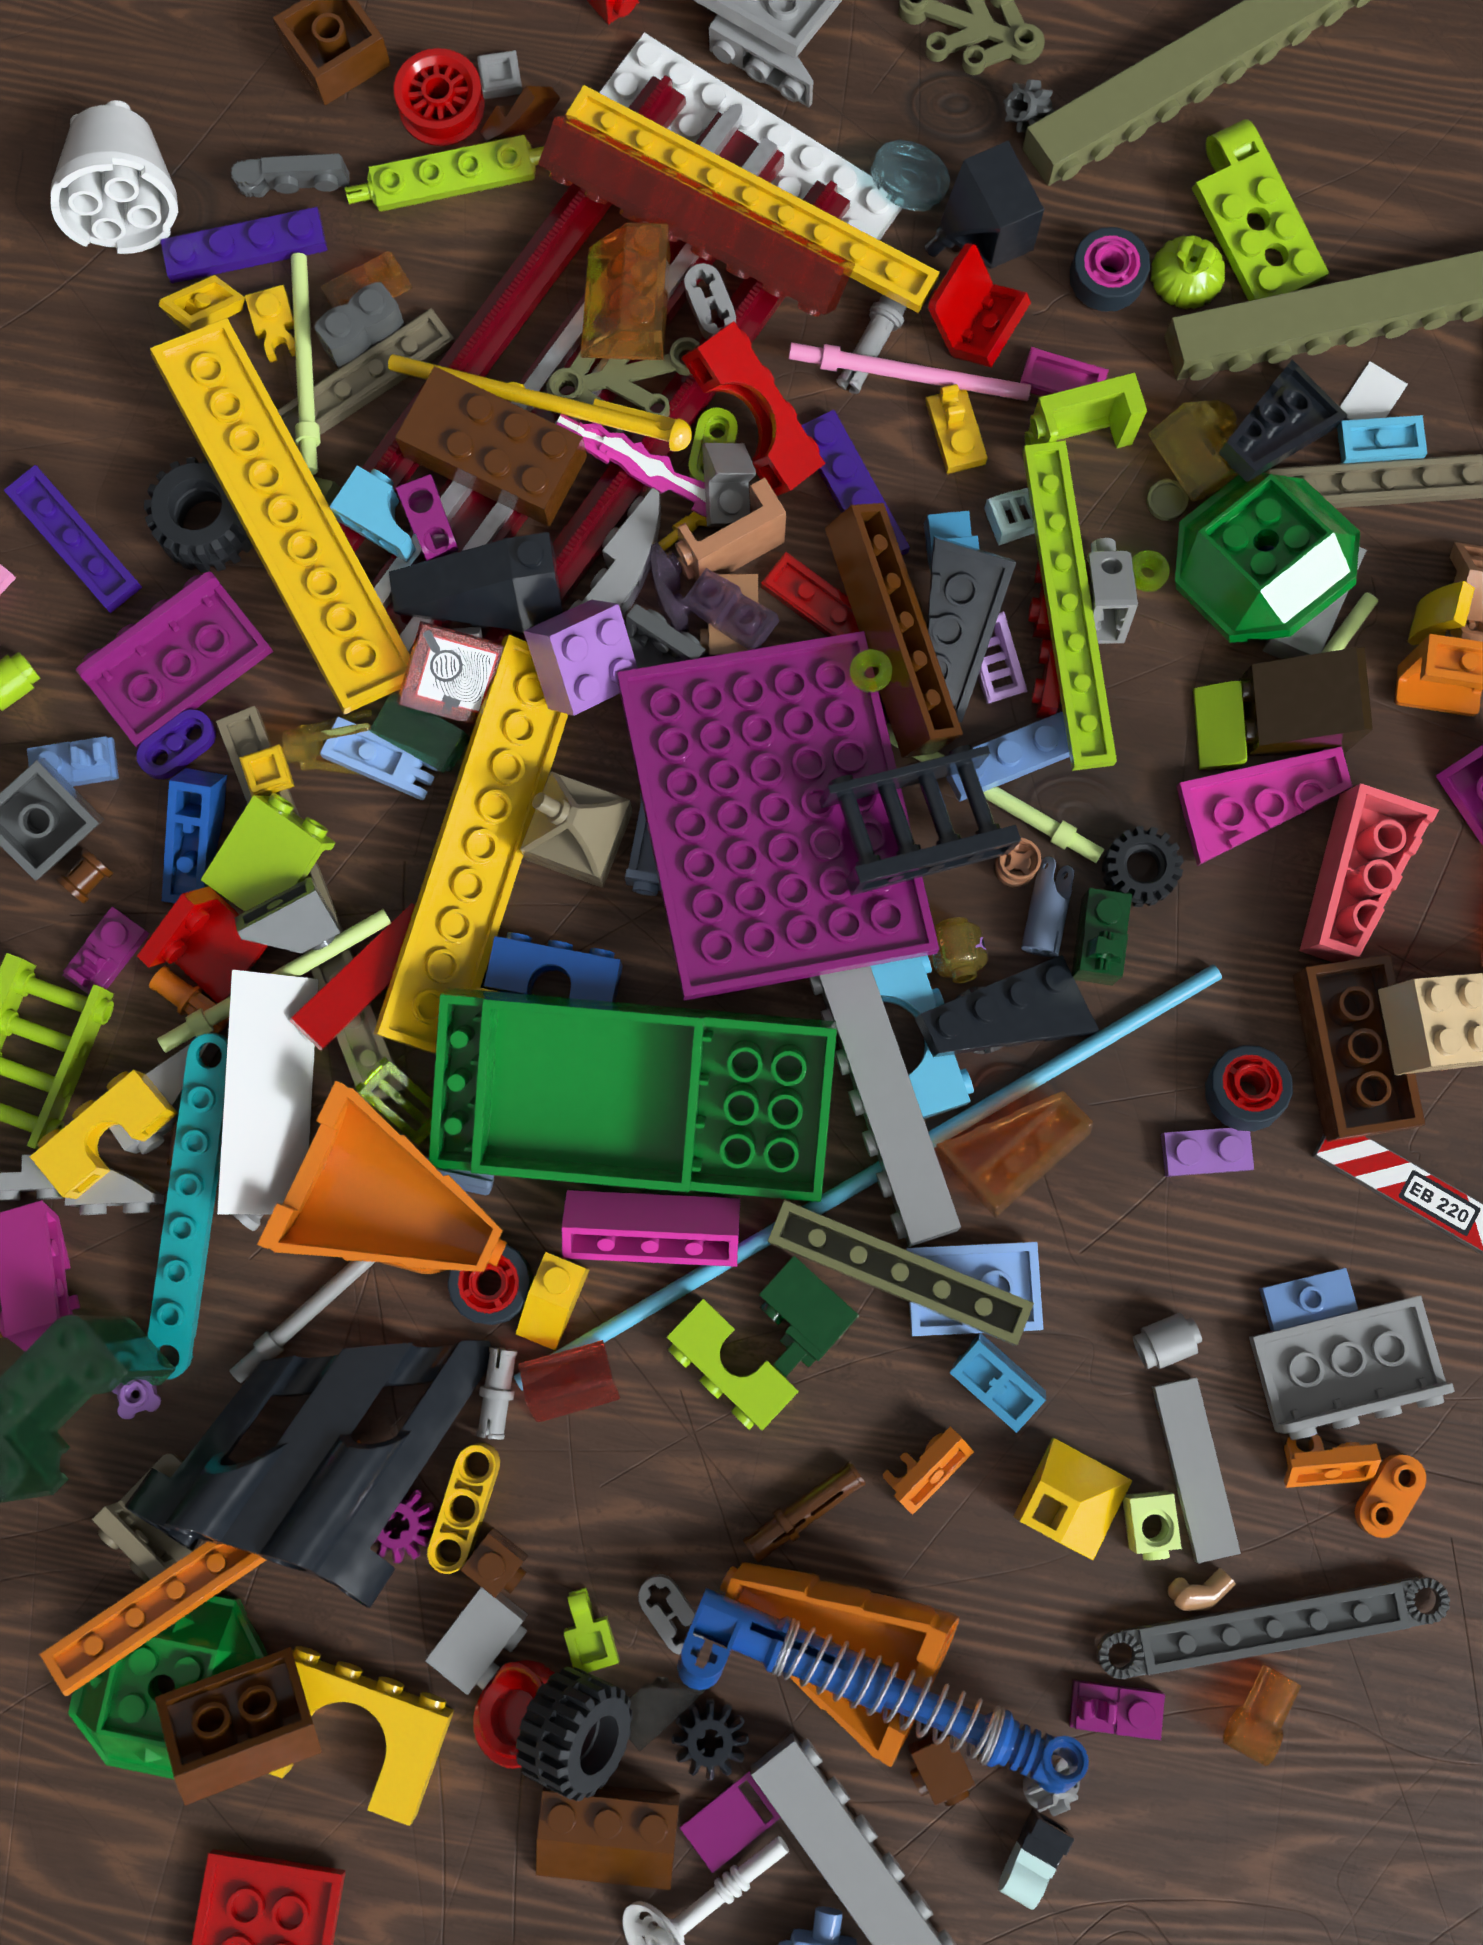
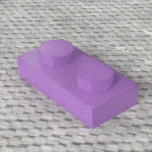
M1223 1128L1161 1134L1165 1177L1254 1170L1250 1131Z

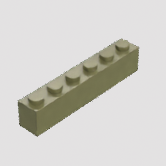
M786 1200L782 1204L768 1242L776 1247L1014 1346L1018 1345L1034 1305L1033 1302Z

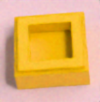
M280 744L239 757L252 797L253 795L267 796L295 787L283 748Z

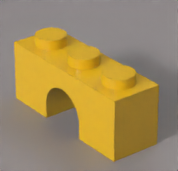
M134 1069L130 1073L128 1071L120 1073L107 1084L106 1088L108 1091L96 1101L89 1100L82 1104L72 1114L73 1121L62 1130L55 1129L49 1132L38 1142L39 1149L30 1158L62 1197L79 1198L110 1171L98 1153V1142L105 1130L115 1125H121L131 1138L145 1142L178 1114L146 1074Z

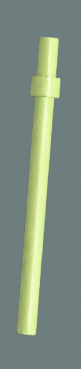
M294 253L291 255L299 419V423L295 425V442L300 447V453L312 475H315L318 472L317 446L320 444V426L315 423L307 256L303 253Z
M888 723L886 726L890 743L898 748L891 724ZM939 752L914 756V758L921 762L944 757ZM999 787L984 792L986 800L1052 838L1050 842L1063 850L1068 847L1094 863H1097L1102 855L1104 848L1076 833L1078 828L1063 820L1062 823L1057 822Z
M381 909L334 936V940L326 947L319 950H310L270 974L299 977L390 925L392 922L385 910ZM230 997L206 1011L200 1008L186 1016L185 1023L158 1037L157 1040L164 1052L171 1051L195 1036L198 1037L214 1031V1025L229 1017Z

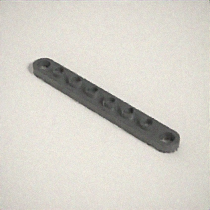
M1417 1576L1111 1631L1099 1641L1096 1655L1101 1668L1116 1679L1153 1675L1433 1624L1441 1621L1447 1615L1446 1612L1450 1608V1597H1448L1447 1589L1440 1582L1429 1577ZM1423 1587H1429L1435 1594L1436 1602L1432 1610L1421 1613L1414 1605L1415 1593H1418V1590L1423 1589ZM1117 1642L1129 1644L1132 1650L1130 1662L1123 1667H1114L1108 1660L1109 1648L1113 1644H1117Z

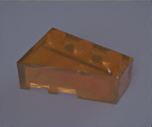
M1061 1091L1018 1109L1002 1119L990 1124L985 1123L976 1127L971 1132L936 1144L937 1155L996 1218L1089 1136L1092 1131L1093 1121L1064 1091Z

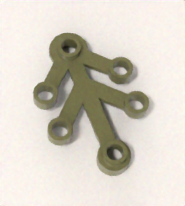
M899 0V16L908 24H920L929 17L962 29L948 36L942 32L932 33L927 38L925 53L930 60L940 62L946 59L948 54L968 47L963 54L962 68L970 75H978L986 67L1008 58L1017 64H1029L1037 59L1043 51L1045 39L1042 31L1033 24L1024 23L1014 0H990L993 6L1000 8L1007 27L993 21L984 0H964L970 13L935 0H918L920 1L919 3H912L910 0ZM986 39L999 43L986 50L980 46H971ZM1020 40H1028L1030 43H1022ZM940 44L944 48L942 50H935L932 48V45ZM975 57L978 58L981 62L974 64L971 63L968 59Z
M634 318L626 323L625 334L603 370L587 374L594 360L605 356L610 350V340L607 332L600 328H594L586 334L585 345L571 367L561 368L550 376L546 391L549 394L593 405L594 398L603 399L591 392L608 389L644 409L646 412L654 413L650 410L651 406L657 403L662 404L665 407L664 410L654 414L669 417V401L664 395L652 394L632 382L673 371L685 376L692 375L687 366L680 363V359L700 343L693 338L683 337L672 344L670 354L627 364L635 350L645 346L650 339L649 326L646 321ZM636 328L644 331V334L638 338L630 335L631 331ZM597 338H600L605 341L604 344L598 348L592 347L590 345V343ZM565 386H572L575 389L570 395L560 393ZM607 426V428L614 433H622L625 431Z

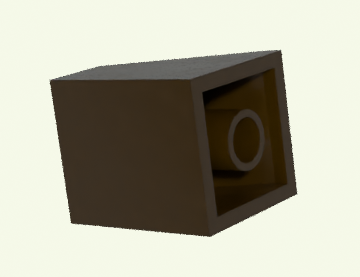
M1354 647L1252 664L1241 676L1242 678L1238 680L1241 681L1245 710V735L1249 756L1308 754L1342 747L1343 752H1347L1373 730L1365 647Z

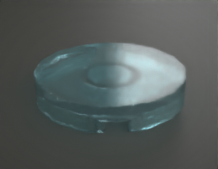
M896 140L885 143L877 151L871 168L873 183L878 190L882 187L888 193L886 197L888 200L908 210L925 211L931 209L933 204H939L943 201L949 188L950 176L948 169L939 156L927 147L912 141Z

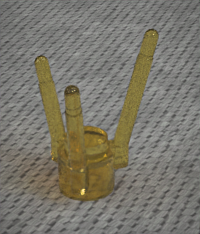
M364 709L339 717L355 722L370 717L372 711L371 709ZM335 717L315 724L298 726V729L284 730L283 749L288 763L300 762L302 771L318 769L361 775L333 762L316 760V756H321L323 740L366 732L371 729L369 723L333 728L337 719Z

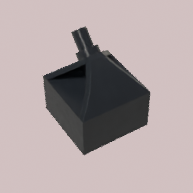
M1009 141L964 159L940 226L936 229L937 234L925 244V250L931 257H936L946 247L952 248L954 245L963 248L966 243L977 246L985 266L992 269L1034 250L1044 207Z

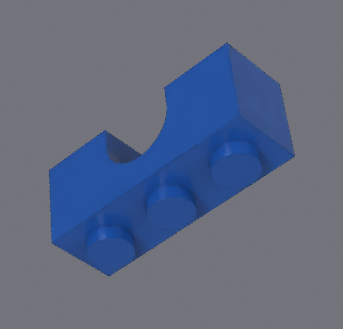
M508 932L506 938L494 936L484 984L486 989L505 993L532 995L534 983L542 974L558 971L567 975L571 980L569 998L616 1002L623 966L620 959H614V952L599 948H590L589 954L572 951V944L556 940H549L547 946L531 943L532 938L530 936Z

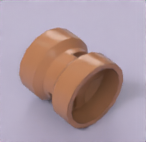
M1021 838V842L1010 854L996 858L994 867L998 880L1012 888L1027 885L1039 870L1041 853L1032 841Z

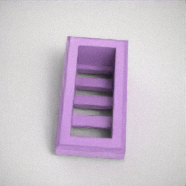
M1004 612L998 615L994 627L996 637H992L988 647L999 644L1001 652L984 657L977 677L987 704L1027 692ZM1005 660L1007 668L991 673L988 672L987 665ZM1011 676L1013 683L993 689L991 681Z

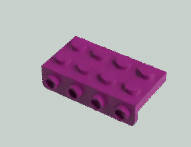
M206 572L203 575L199 574L190 578L184 584L183 589L170 599H164L156 603L151 608L149 614L139 622L122 628L117 633L116 639L105 647L89 652L83 658L82 664L77 667L76 672L88 684L138 749L146 738L175 716L186 710L197 709L271 654L273 650L214 574Z

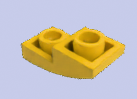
M1461 581L1436 589L1424 596L1417 604L1407 642L1417 645L1429 634L1445 636L1446 630L1465 627L1475 587L1465 581Z

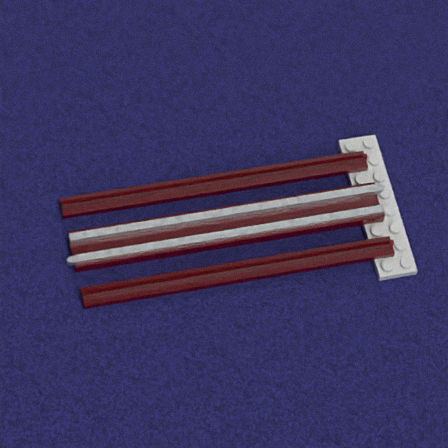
M643 33L599 92L878 240L882 238L905 205V197L646 33ZM600 145L438 365L485 377L640 166ZM667 181L519 383L524 384L526 389L547 393L546 386L550 376L561 368L571 367L585 345L586 334L594 328H600L607 332L610 340V350L605 356L594 360L587 374L602 371L623 338L626 323L634 318L646 321L649 326L650 339L645 346L635 350L627 364L642 361L686 302L684 279L687 271L696 264L705 263L712 265L744 221ZM777 238L773 239L730 298L736 314V325L747 334L751 344L813 260V257ZM702 279L696 281L697 285ZM717 316L713 323L717 325V328L724 327V320ZM636 328L631 331L630 335L638 338L644 334V331ZM704 336L701 338L699 343L705 340ZM600 338L594 339L590 343V345L592 347L598 348L601 347L605 341ZM676 373L662 392V395L669 401V417L683 419L691 428L717 391L704 393L693 375L685 376ZM565 386L560 393L570 395L575 389L572 386ZM422 387L362 466L369 473L372 469H376L389 477L394 483L392 487L396 495H398L396 487L406 484L420 465L403 456L395 437ZM608 389L591 392L610 403L617 396V394ZM509 401L555 424L560 414ZM657 403L650 410L654 413H660L665 407ZM568 416L569 418L579 423L581 422L583 424H594L590 421ZM632 433L629 438L633 443L642 442L651 455L668 456L670 458L674 452L670 450L669 442L636 433ZM611 462L553 542L562 606L604 549L602 544L608 533L613 528L621 526L627 517L632 503L639 496H642L648 488L645 484L629 476L619 465ZM449 478L438 492L459 549L457 552L512 538L528 518ZM338 521L355 553L366 538ZM411 529L408 534L416 550L409 561L405 562L392 554L371 584L418 669L426 658L429 645L423 636L424 632L430 630L433 635L437 636L439 631L447 629L452 621L430 620L399 615L394 612L389 571L427 561L418 538ZM492 627L482 640L483 649L499 653L505 636L512 635L523 641H526L524 634L512 633L508 629ZM465 710L477 719L479 713Z

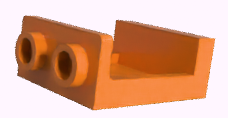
M1429 634L1398 665L1394 703L1400 706L1471 717L1477 715L1480 709L1481 692L1483 690V642Z

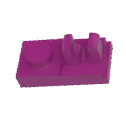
M111 907L87 938L84 945L63 970L65 973L62 976L88 995L93 984L107 990L150 933L120 911Z
M1073 1680L1069 1726L1079 1730L1161 1740L1165 1694L1158 1690Z

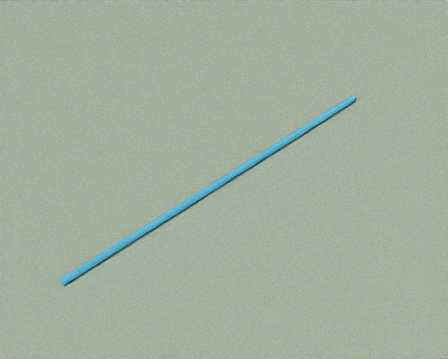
M1212 964L930 1130L928 1133L933 1147L941 1145L1222 979L1219 969ZM879 1161L823 1193L821 1202L810 1201L801 1207L822 1215L878 1182L876 1173L882 1172ZM775 1222L738 1243L737 1264L771 1245L768 1239ZM699 1266L514 1375L517 1385L521 1391L527 1389L729 1270L732 1266Z

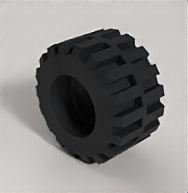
M196 457L186 458L187 464L180 465L178 461L169 464L172 470L167 474L161 470L156 475L159 483L157 485L150 484L147 490L152 499L144 500V509L148 514L145 520L147 526L152 531V535L175 563L179 561L183 568L192 571L194 566H196L200 573L209 572L210 566H214L217 571L226 569L225 563L230 560L235 565L242 560L238 554L242 550L248 553L253 546L206 457L203 458L202 463H199ZM204 501L222 503L219 516L209 526L199 530L183 528L186 514L196 504Z
M566 1667L560 1673L555 1672L552 1674L547 1683L539 1687L533 1700H530L525 1716L520 1723V1734L516 1742V1748L519 1751L516 1758L518 1765L521 1766V1772L529 1777V1779L570 1800L582 1801L584 1797L589 1798L593 1796L598 1788L601 1789L607 1783L611 1774H614L627 1748V1741L630 1738L632 1729L630 1724L633 1719L629 1696L625 1695V1691L620 1687L576 1667L573 1669Z

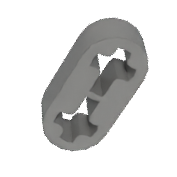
M705 263L696 264L691 267L684 279L686 297L704 338L707 339L721 329L717 328L715 323H711L710 310L716 309L719 318L724 320V326L733 321L736 323V314L717 269ZM703 279L706 284H709L710 297L705 298L702 289L697 287V280Z
M654 1574L642 1583L639 1591V1603L667 1647L673 1653L680 1655L685 1640L676 1642L673 1639L677 1629L671 1618L677 1616L686 1627L692 1624L696 1612L673 1579L664 1574ZM655 1584L659 1589L665 1586L669 1588L670 1592L666 1597L668 1604L672 1608L669 1613H666L660 1603L657 1602L651 1605L647 1599L651 1596V1589L649 1588L651 1585ZM693 1633V1635L704 1639V1637H701V1636H699V1635Z

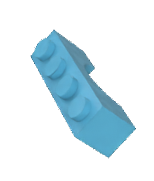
M928 955L871 966L883 1002L899 1005L909 1011L915 1018L921 1013L944 1004L940 990L938 988L932 989L927 974L932 972ZM925 1041L921 1063L909 1074L924 1119L966 1106L970 1102L968 1094L974 1093L969 1073L966 1068L959 1069L955 1055L933 1057Z

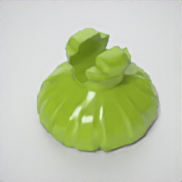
M1184 235L1168 241L1156 253L1151 264V281L1154 283L1153 287L1157 294L1161 296L1163 301L1182 309H1195L1204 306L1205 303L1209 304L1221 291L1225 281V262L1218 248H1215L1212 242L1194 235Z

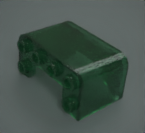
M115 1315L62 1316L0 1377V1503L54 1495L69 1480L64 1473L60 1472L61 1455L65 1454L71 1447L57 1431L93 1394L109 1393L120 1383L131 1385L139 1379L146 1380L153 1386L161 1385L176 1370L140 1327L129 1317Z

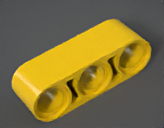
M476 1443L466 1447L456 1459L427 1553L430 1565L440 1573L451 1574L457 1572L473 1553L500 1468L498 1452L487 1443ZM481 1452L488 1458L489 1470L484 1476H476L468 1469L467 1462L471 1453ZM464 1495L472 1499L475 1504V1513L472 1518L462 1519L457 1516L454 1511V1501L457 1496ZM451 1539L459 1544L461 1548L459 1561L453 1563L443 1559L440 1554V1544L443 1540Z

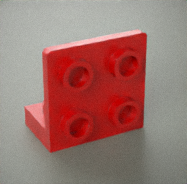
M208 886L182 893L137 957L148 968L165 962L168 964L174 962L216 1003H219L231 995L232 970L249 972L268 945L241 939L234 917L240 914Z

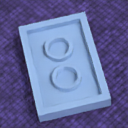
M1037 1242L906 1248L907 1251L1033 1302L1034 1305L1024 1331L1043 1330ZM909 1302L911 1336L983 1333Z

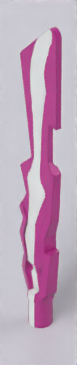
M560 414L556 424L582 436L588 453L605 464L611 461L619 465L629 476L651 489H656L660 494L670 490L694 502L695 504L691 510L706 517L705 482L675 473L668 456L649 454L642 442L633 443L624 433H609L601 424H583L564 414Z

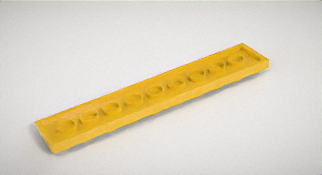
M228 318L150 348L151 356L343 714L345 715L419 681L421 674Z
M507 635L503 638L489 687L481 705L373 1033L436 1055L440 994L448 988L476 990L477 987H481L490 960L494 936L497 937L523 857L520 848L536 810L533 808L532 802L534 797L544 790L568 717L566 713L548 709L526 641L512 635Z

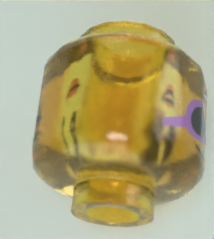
M954 917L941 921L935 926L939 951L937 954L931 955L936 973L944 978H952L954 983H965L974 980L977 977V972L984 968L988 962L980 927L972 922H968L964 917Z

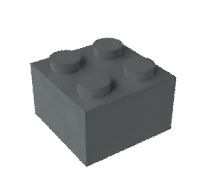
M45 758L36 760L0 793V846L35 881L45 875L105 820Z

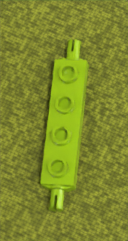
M525 135L372 166L369 167L368 183L345 187V192L349 205L372 200L379 212L534 180L535 165L559 160L555 143L532 149Z

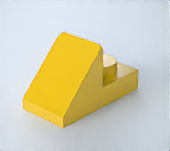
M213 275L160 299L159 307L179 328L186 333H190L241 312L245 297L216 275Z

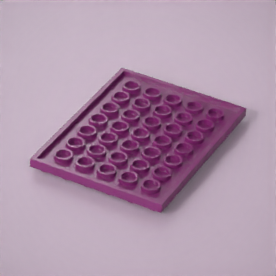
M864 631L617 672L623 711L683 1001L937 954L939 946L923 878L920 877L851 896L846 879L856 866L855 863L859 860L840 804L821 808L819 802L825 789L829 786L828 783L835 778L853 775V778L856 779L896 769ZM899 788L897 792L910 827L902 789ZM880 794L856 799L875 855H880L881 860L896 856V852L899 849Z

